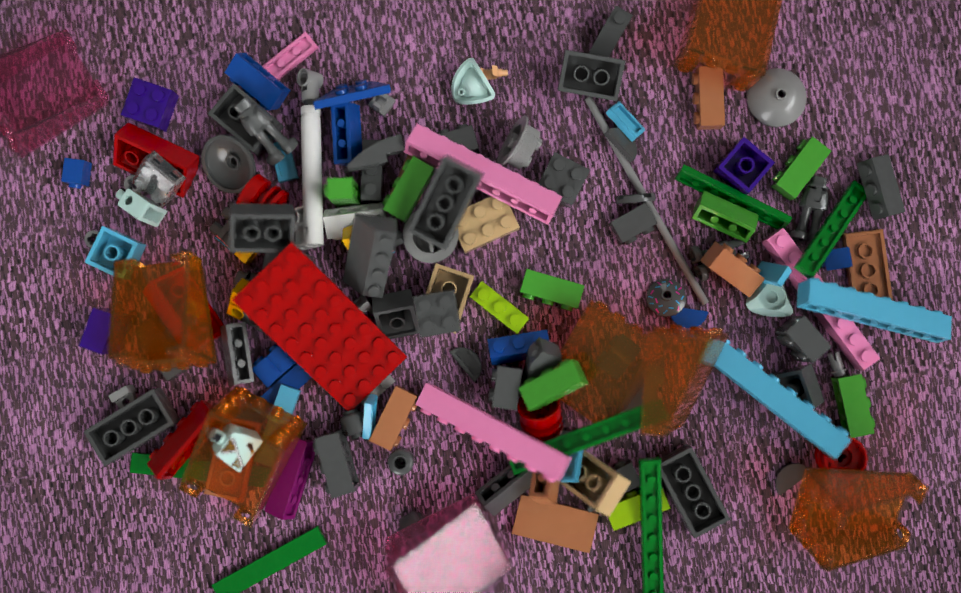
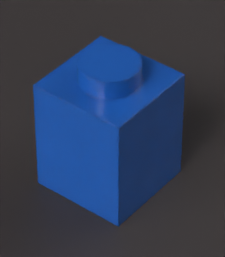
M64 158L61 182L69 184L68 187L74 189H81L82 186L89 187L92 163L85 160Z
M850 247L832 249L822 264V268L826 267L827 271L853 267Z

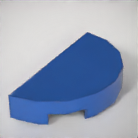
M683 308L677 315L671 316V319L677 326L682 328H695L706 320L708 312Z

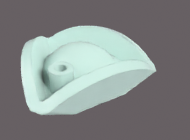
M468 58L464 61L452 80L451 93L455 102L471 105L494 99L495 92L475 59Z
M761 283L750 298L747 297L746 300L747 308L759 315L787 317L793 313L784 284L780 287Z

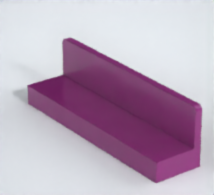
M293 435L288 436L264 509L265 512L281 520L295 519L315 457L313 449L315 441L303 440Z

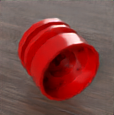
M256 174L243 188L236 203L286 204L289 193L281 190L277 185L271 188L272 182L261 174Z
M523 397L519 399L517 408L521 428L524 433L542 442L561 435L564 426L559 399L536 411L528 410Z
M849 437L852 440L841 452V457L834 460L815 447V462L819 469L827 475L845 480L853 479L862 474L866 468L868 460L866 449L861 442Z

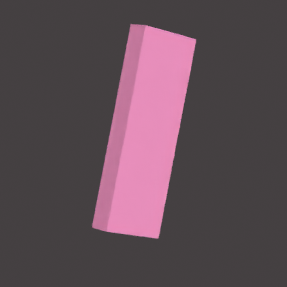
M305 31L262 67L279 80L319 49V47Z

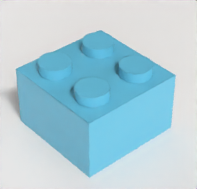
M102 226L85 263L120 280L130 281L147 245L112 228Z

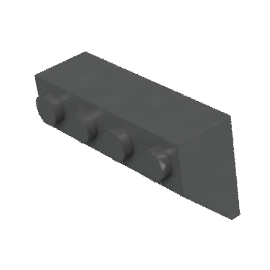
M355 213L343 281L362 296L383 298L397 236L396 219Z

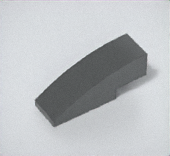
M401 134L388 137L366 148L343 169L344 173L383 166L388 162L387 156L397 155L405 150Z

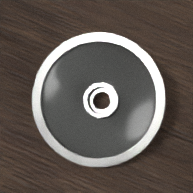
M227 134L212 137L204 145L201 161L207 178L215 187L226 193H240L256 173L255 161L248 147L238 138Z

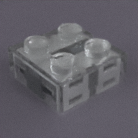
M153 151L143 159L131 182L142 192L146 191L153 202L164 208L173 200L186 177L158 153Z

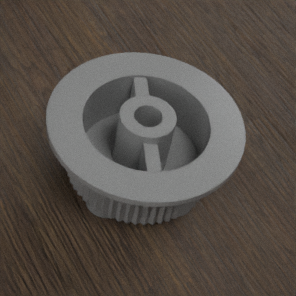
M526 115L522 116L514 124L499 151L497 163L502 166L508 163L517 169L527 168L531 163L532 154L542 144L540 131L528 125L529 118Z
M415 211L407 219L403 229L404 245L409 254L425 263H437L449 257L458 242V228L448 248L443 250L408 232L417 213Z

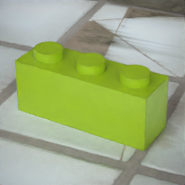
M483 281L470 295L472 300L515 334H518L529 320V317Z
M662 488L663 512L671 508ZM632 489L626 492L610 517H608L614 531L640 521V490Z

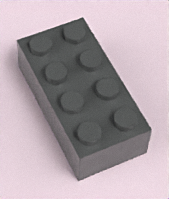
M445 155L408 232L446 250L485 173L450 155Z
M160 387L150 390L83 432L103 466H107L175 426L180 421V418Z
M685 444L660 458L661 481L689 534L694 539L731 520L690 445Z

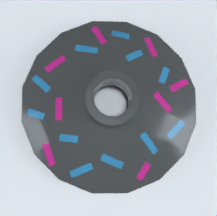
M661 279L650 285L646 301L649 308L655 314L671 317L683 310L686 304V293L678 282L672 279ZM669 293L671 297L665 298L663 294Z

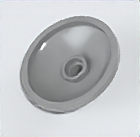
M781 68L768 69L757 75L751 82L747 92V104L751 114L757 121L769 127H784L796 121L803 113L807 101L806 90L799 77ZM778 92L783 93V98L779 97Z

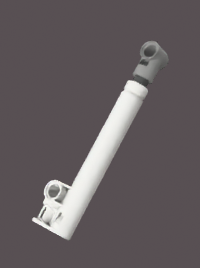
M302 68L299 70L296 80L298 85L301 86V102L304 103V106L300 108L302 116L303 206L294 208V244L300 250H307L324 246L321 109L315 110L313 101L319 98V89L323 84V76L321 73Z

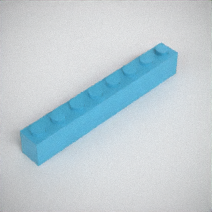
M808 278L806 281L798 284L797 307L934 343L951 340L952 316L945 315L942 311L926 310V307L911 306L908 302L892 301L890 297H877L871 292H859L852 287H840L837 283L821 282L818 278Z
M715 335L700 353L702 358L832 460L837 459L852 440L848 437L849 433L840 426L837 428L830 423L832 420L823 413L819 415L813 410L814 406L805 399L801 401L796 397L797 393L788 386L784 388L779 384L780 380L771 373L768 375L762 371V365L756 361L751 362L746 358L747 354L741 349L737 348L735 350L729 345L731 342L722 335L720 337Z

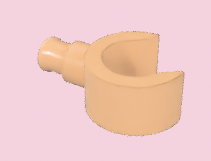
M492 65V69L488 70L480 68L487 80L508 75V70L498 69V66Z

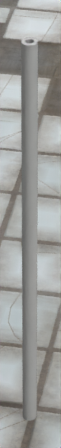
M588 97L585 99V102L604 134L610 128L593 98ZM607 139L637 193L645 194L646 191L629 161ZM652 201L643 202L648 205L656 219L658 230L701 305L707 304L709 302Z

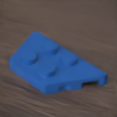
M366 79L356 81L355 85L351 86L347 84L337 85L336 89L314 100L313 104L315 110L391 93L390 84L367 82Z

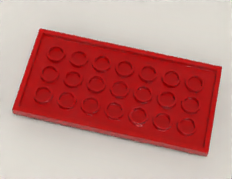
M293 242L285 247L232 299L251 320L347 411L353 410L407 358V355Z

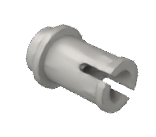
M834 351L836 360H834L832 352L827 353L832 369L830 373L834 377L846 375L845 371L847 368L844 367L840 351Z

